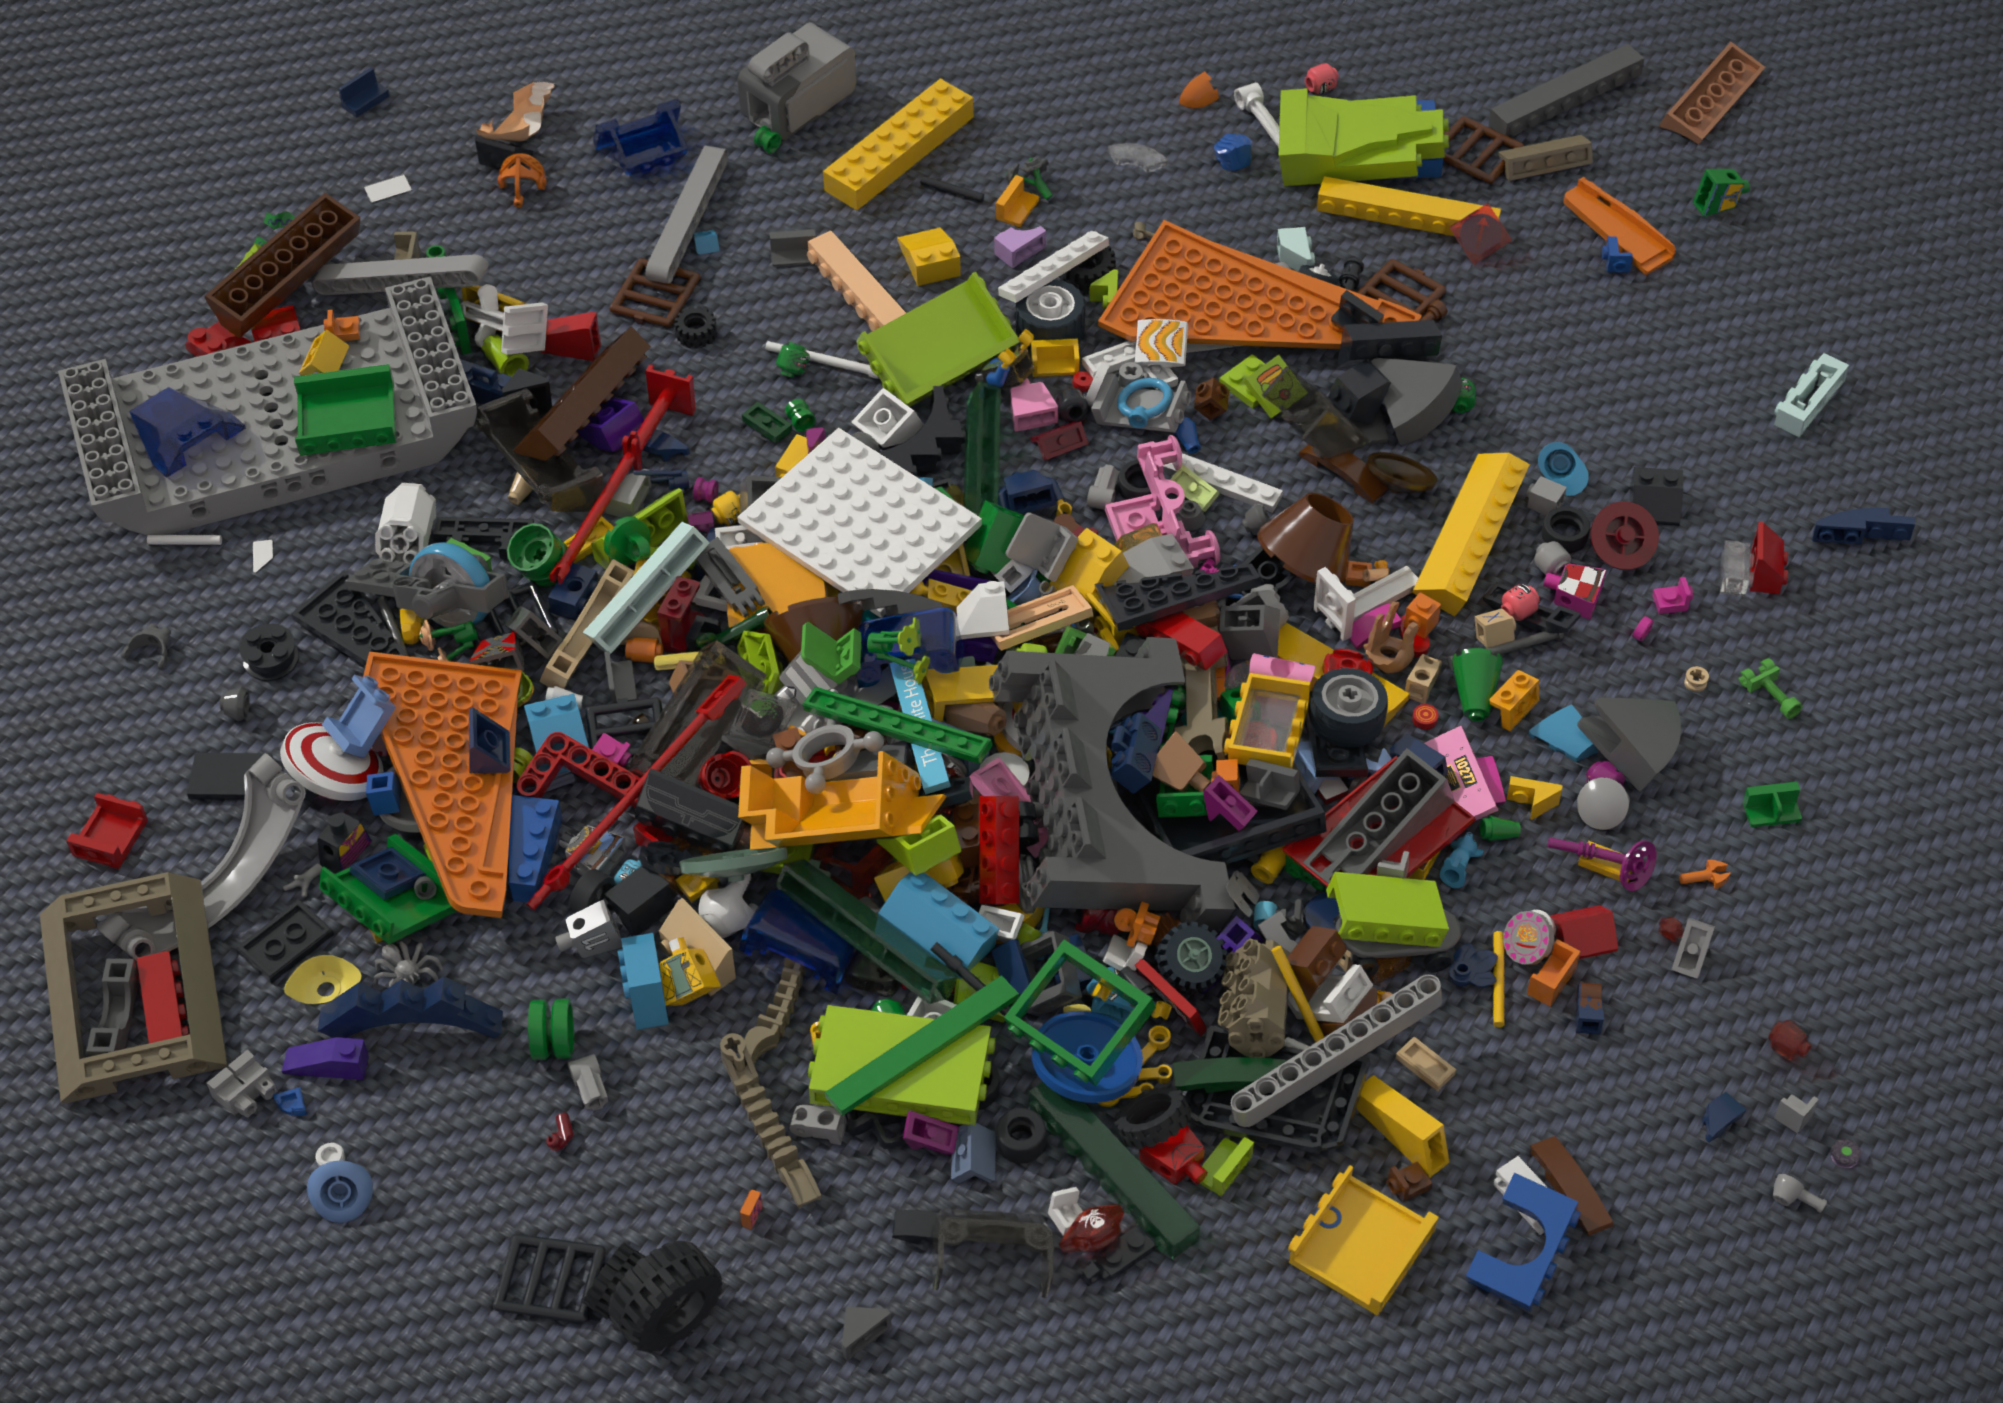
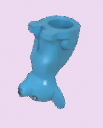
M1467 832L1457 841L1453 840L1450 843L1454 851L1449 858L1447 857L1444 860V865L1440 870L1442 882L1451 888L1464 886L1467 875L1465 869L1468 866L1469 857H1481L1484 853L1483 850L1477 849V843L1470 832Z

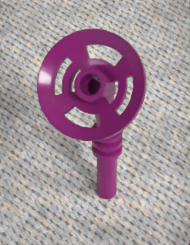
M1549 837L1547 843L1548 848L1577 853L1579 857L1583 855V858L1588 856L1589 859L1596 857L1622 864L1620 881L1623 888L1629 891H1636L1646 884L1653 873L1657 859L1654 844L1646 840L1636 843L1626 855L1595 847L1593 843L1589 845V842L1584 844L1583 841L1576 843ZM1647 856L1646 865L1643 857ZM1627 878H1628V879H1635V878H1636L1635 881L1630 882V883H1627Z

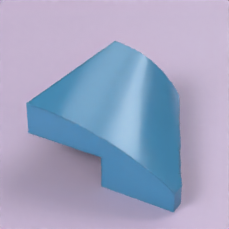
M1572 704L1548 716L1531 728L1528 733L1530 738L1535 739V737H1538L1548 742L1549 748L1564 753L1567 758L1575 762L1598 753L1596 746L1578 728L1577 723L1582 716Z

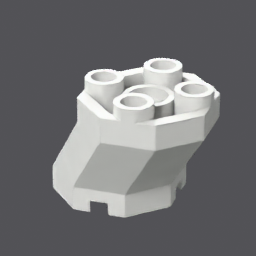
M401 483L385 498L379 528L375 533L376 553L380 559L408 564L413 561L414 557L423 548L428 546L433 521L436 518V499L425 491L426 489L422 484Z

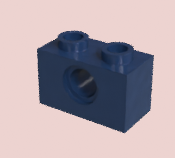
M573 563L563 583L559 584L557 582L548 596L551 613L576 621L599 583L597 570Z

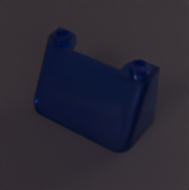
M947 607L863 622L858 628V631L862 633L861 666L856 673L858 688L876 685L882 676L880 665L893 663L885 659H877L876 653L868 651L867 640L869 634L872 632L881 633V631H901L904 626H909L913 623L914 617L920 623L921 646L914 648L913 655L907 656L905 652L900 651L898 643H893L892 651L887 652V654L902 660L930 656L931 664L937 672L951 673L959 671L965 653L955 612Z
M781 890L767 892L743 930L739 951L751 956L754 949H761L760 953L764 955L767 949L815 970L814 978L819 979L822 976L826 981L824 989L837 994L862 945L864 935L856 924L844 922L787 896Z

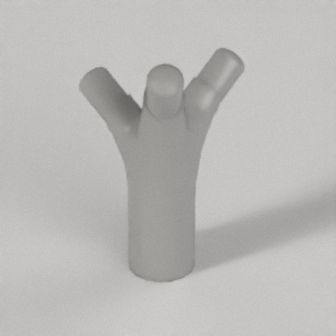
M317 863L304 874L295 875L293 882L283 886L284 891L300 886L302 888V897H307V889L312 880L321 874L322 866Z

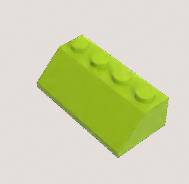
M680 488L667 493L632 516L644 522L649 528L650 546H657L665 541L681 522L689 524L683 492ZM604 534L592 542L591 546L595 561L607 569L612 560L604 551L606 535Z

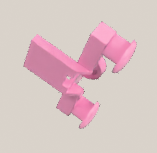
M1169 435L1166 441L1157 443L1153 441L1138 445L1137 458L1151 494L1105 505V512L1119 549L1138 545L1152 537L1173 534L1194 568L1198 567V561L1208 558L1215 561L1214 566L1218 565L1220 562V547L1215 534L1207 530L1205 536L1192 538L1190 532L1185 531L1182 520L1178 521L1175 515L1183 507L1185 499L1184 490L1175 481L1165 479L1163 466L1164 464L1172 463L1176 470L1181 468L1183 462L1182 451L1177 438ZM1169 493H1173L1178 497L1176 499H1169L1166 496ZM1161 505L1163 508L1162 521L1158 522L1154 511L1160 510Z

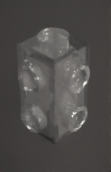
M1725 540L1721 554L1720 594L1745 596L1747 587H1752L1753 572H1749V568L1753 566L1754 553H1750V543Z

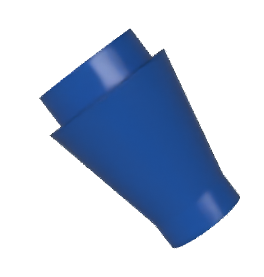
M1184 417L1174 434L1186 448L1187 453L1193 454L1201 449L1196 424L1191 418Z

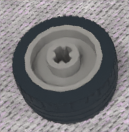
M1341 668L1325 673L1314 684L1310 696L1309 720L1313 731L1321 739L1339 747L1354 748L1371 743L1380 735L1386 721L1388 709L1387 691L1379 679L1363 670Z

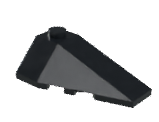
M1262 546L1241 564H1252L1260 576L1261 584L1273 585L1276 588V592L1285 588L1297 577V575L1283 567L1285 562L1276 555L1271 558ZM1251 590L1242 591L1235 594L1245 596L1246 594L1251 593ZM1226 597L1217 599L1216 603L1221 611V606H1230L1240 599Z

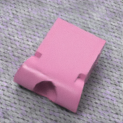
M1254 653L1251 657L1249 671L1255 674L1311 682L1315 666ZM1256 697L1257 702L1261 705V721L1269 719L1273 725L1290 728L1296 702Z

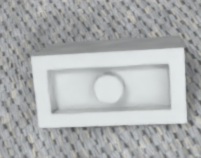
M1114 934L1110 940L1103 962L1119 971L1126 966L1135 971L1136 967L1134 965L1144 957L1148 945L1136 941L1134 947L1126 945L1127 941Z

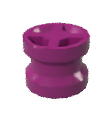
M698 477L693 489L694 501L706 500L708 503L713 504L718 495V480L705 481L704 478Z

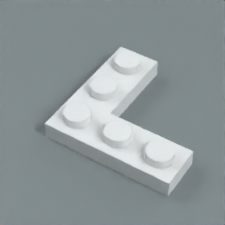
M1127 341L1083 357L1082 365L1093 379L1101 361L1110 363L1107 373L1117 371L1125 363H1135L1136 342ZM1160 364L1141 366L1145 378L1161 379L1168 383L1171 388L1178 385V378L1170 368H1163Z

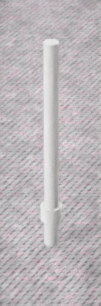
M767 341L765 349L779 353L783 344ZM806 350L810 355V361L868 374L871 378L879 379V376L872 372L870 365Z

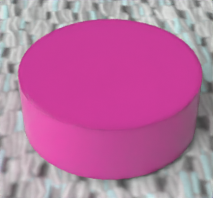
M1644 616L1634 630L1632 637L1639 642L1643 641L1654 624L1653 620Z

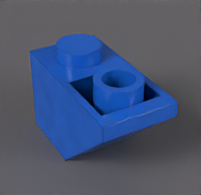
M396 771L367 775L366 795L374 816L400 812L402 786Z

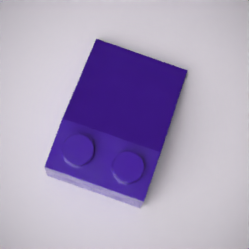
M610 398L605 404L600 403L602 409L594 417L589 416L590 422L581 431L577 429L576 432L580 437L598 449L615 452L623 447V437L625 435L630 436L632 431L637 432L644 419L636 402Z

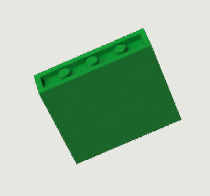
M390 364L294 377L298 414V437H295V442L300 456L396 443L395 391Z
M397 834L388 837L387 848L393 847L426 873V877H430L435 882L436 893L432 898L427 900L418 898L414 887L383 900L350 873V867L336 874L322 867L319 889L324 894L328 895L340 907L348 911L388 944L457 911L450 905L433 862ZM426 883L422 884V891H426Z

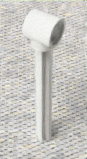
M1255 82L1235 89L1234 97L1237 106L1241 110L1246 109L1248 112H1253L1279 148L1280 127L1263 105L1264 96L1260 85Z

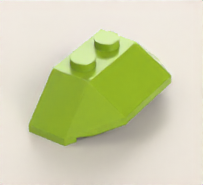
M743 631L737 645V651L744 681L747 683V695L750 690L776 698L775 693L785 685L779 679L783 666L779 662L770 634Z

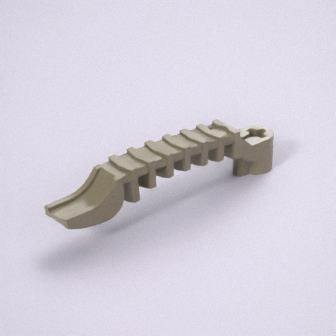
M778 911L771 939L786 943L787 956L778 985V992H776L773 999L774 1005H768L766 1016L762 1014L758 1016L757 1027L749 1030L744 1039L754 1066L763 1053L776 1048L779 1039L784 1037L785 1027L790 1023V1013L794 1012L795 1000L797 1001L799 998V988L802 987V978L806 973L805 964L809 962L808 947L803 946L801 942L806 926L805 916Z
M735 1033L724 1036L720 1042L722 1062L730 1076L736 1095H739L742 1107L747 1111L749 1121H752L755 1133L761 1139V1145L765 1147L769 1160H772L776 1173H779L781 1182L788 1188L798 1209L815 1200H821L822 1195L807 1164L803 1159L798 1158L797 1147L792 1145L790 1136L785 1135L784 1126L779 1125L777 1112L772 1111V1102L770 1099H766L765 1088L759 1085V1076L743 1037Z

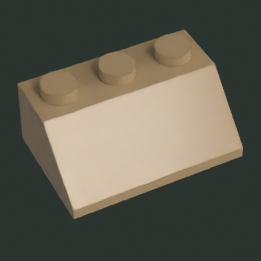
M683 898L678 900L659 930L660 948L667 956H673L669 942L673 939L684 937L688 949H703L721 985L720 988L708 993L712 996L736 979L732 948Z

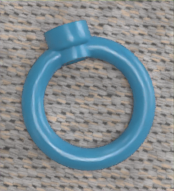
M1142 378L1131 382L1122 389L1117 398V406L1119 411L1129 418L1128 422L1131 426L1144 428L1149 418L1158 416L1169 407L1173 399V391L1170 385L1161 379ZM1154 387L1163 392L1164 396L1161 402L1150 409L1142 406L1131 409L1127 406V398L1141 388Z

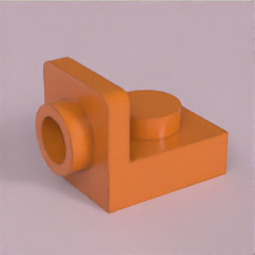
M328 310L327 319H324V330H328L342 341L360 340L359 316L335 318L333 310Z

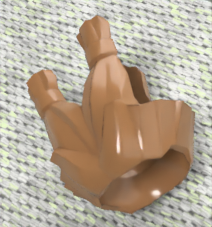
M1395 601L1390 604L1385 620L1384 614L1376 616L1373 629L1368 637V644L1363 645L1365 654L1372 663V666L1385 673L1400 672L1411 663L1414 657V638L1419 628L1418 624L1412 622L1405 630L1403 640L1389 636L1399 606V602ZM1382 653H1384V654H1391V653H1392V654H1395L1396 657H1395V658H1389V657L1384 656Z

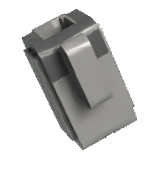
M811 22L805 24L793 34L790 32L786 33L756 54L750 60L748 66L739 73L738 90L741 113L748 117L749 121L757 127L767 126L772 132L779 133L782 140H787L853 92L857 82L854 49Z

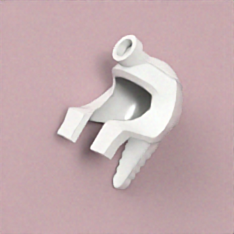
M751 874L744 875L745 880L731 882L722 889L707 890L701 896L699 915L721 938L731 936L741 929L763 922V919L759 916L762 908L753 903L748 906L742 898L746 887H748L747 884L751 880Z

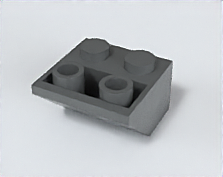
M1267 605L1221 606L1220 634L1231 660H1251L1254 653L1277 658L1280 609Z

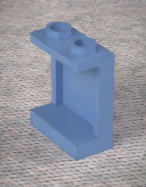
M354 675L352 680L359 689L341 718L337 720L326 717L322 726L344 752L365 758L396 706L389 700L390 695L377 686L378 682L368 675L364 677Z

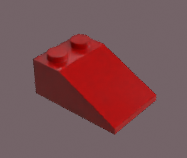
M291 305L272 310L251 328L254 342L300 331L294 306Z

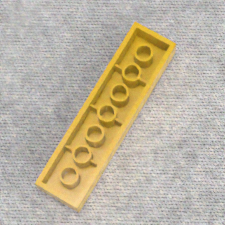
M939 79L823 171L824 191L858 211L974 117L973 97L946 81Z

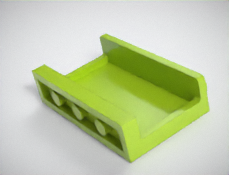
M1334 872L1326 889L1328 898L1337 899L1342 919V926L1338 933L1342 939L1440 947L1449 931L1435 881Z

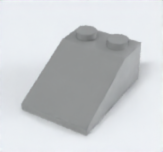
M1168 534L1149 538L1123 552L1129 567L1117 581L1126 580V583H1137L1144 577L1182 573V577L1192 576L1194 567L1174 535Z

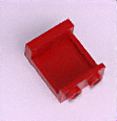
M96 793L94 799L97 806L79 835L71 833L66 842L72 856L119 869L148 822V819L140 803L118 799L111 794Z

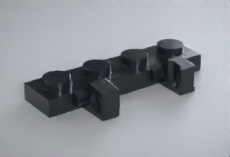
M437 517L433 536L434 541L447 542L453 538L466 545H469L470 542H495L496 546H501L499 547L500 559H508L507 547L511 537L523 526L534 523V519Z

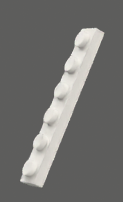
M1095 231L1086 233L1076 241L1071 242L1066 247L1056 251L1053 255L998 287L999 296L1017 303L1109 246V238Z
M1182 453V464L1222 495L1252 506L1261 504L1265 507L1266 511L1273 513L1282 498L1283 490ZM1172 463L1164 464L1163 472L1173 476L1177 471Z

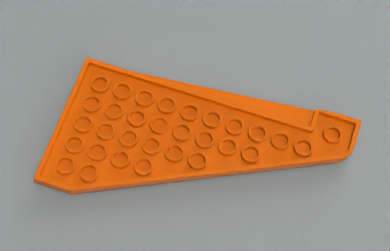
M1163 220L1098 320V326L1124 339L1136 342L1138 320H1179L1188 322L1187 344L1340 349L1343 329L1331 322V317L1339 309L1341 295L1347 289L1212 242ZM1348 290L1384 315L1383 323L1421 321L1422 315L1381 298L1376 300Z
M369 652L363 677L368 675L378 682L377 686L390 695L389 700L396 706L380 734L450 905L461 913L502 918L506 898L517 704L522 670ZM472 707L509 730L511 771L507 773H469V709Z

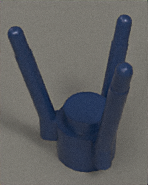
M686 470L633 471L634 475L665 476L651 478V483L668 482L669 490L680 488L683 495L684 490L689 489V479ZM652 501V502L649 503V504H646V505L644 506V508H646L647 506H649L650 504H652L654 501Z

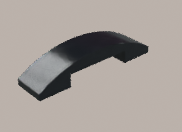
M1496 582L1483 596V601L1494 610L1501 609V605H1503L1502 596L1512 588ZM1538 605V610L1522 621L1515 620V622L1541 632L1565 633L1581 618V613L1560 605L1555 611Z

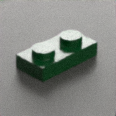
M756 402L741 414L744 423L775 444L793 431L791 423L760 402Z

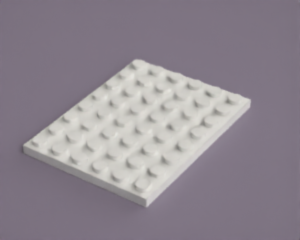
M837 428L737 517L739 524L841 592L882 589L909 593L983 525L982 518L840 428ZM885 608L870 610L880 618L886 614Z

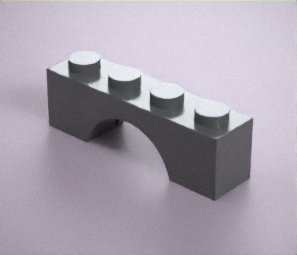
M134 959L106 960L102 978V1017L98 1027L91 1028L86 1050L89 1057L126 1049L140 983L139 971Z

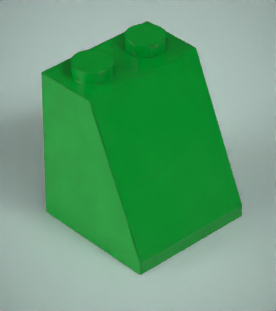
M985 500L979 514L983 525L969 537L964 549L968 563L975 566L974 569L982 573L988 574L989 571L998 573L1011 560L1006 556V550L1025 515Z

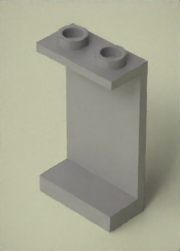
M1106 373L1091 410L1096 424L1135 428L1129 424V418L1124 416L1118 409L1117 398L1124 387L1119 386L1115 374ZM1186 381L1180 382L1177 391L1173 392L1171 404L1163 413L1149 418L1144 428L1137 429L1176 433L1179 423L1183 421L1186 406L1191 402V392L1188 391ZM1139 389L1127 398L1126 403L1131 409L1137 406L1150 409L1159 404L1164 395L1160 390Z

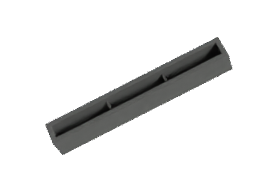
M1626 44L1491 108L1488 125L1493 130L1508 137L1516 136L1529 128L1535 127L1537 124L1552 119L1560 113L1642 75L1644 57L1629 44Z

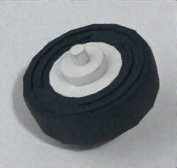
M1320 264V267L1302 265L1299 269V272L1333 285L1338 286L1339 277L1324 269V264Z

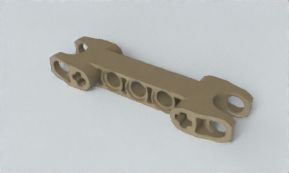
M1218 625L1210 627L1212 630L1220 633ZM1224 654L1206 671L1198 666H1192L1186 659L1180 656L1184 676L1186 675L1187 725L1175 727V731L1179 733L1197 754L1206 750L1215 751L1218 760H1228V754H1224L1226 738L1231 739L1229 734L1230 726L1226 717L1218 718L1216 669L1228 666V654Z

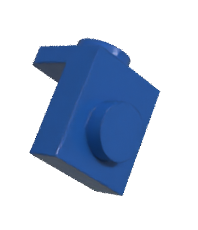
M1608 236L1606 246L1602 247V260H1606L1607 272H1630L1633 254L1619 253L1617 237Z

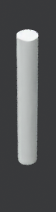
M148 535L147 543L148 545H221L222 536Z

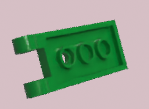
M433 245L426 251L427 258L446 256L444 248L439 245ZM436 288L440 300L445 299L448 308L452 331L455 330V333H452L455 347L460 346L462 355L472 353L465 318L455 288Z

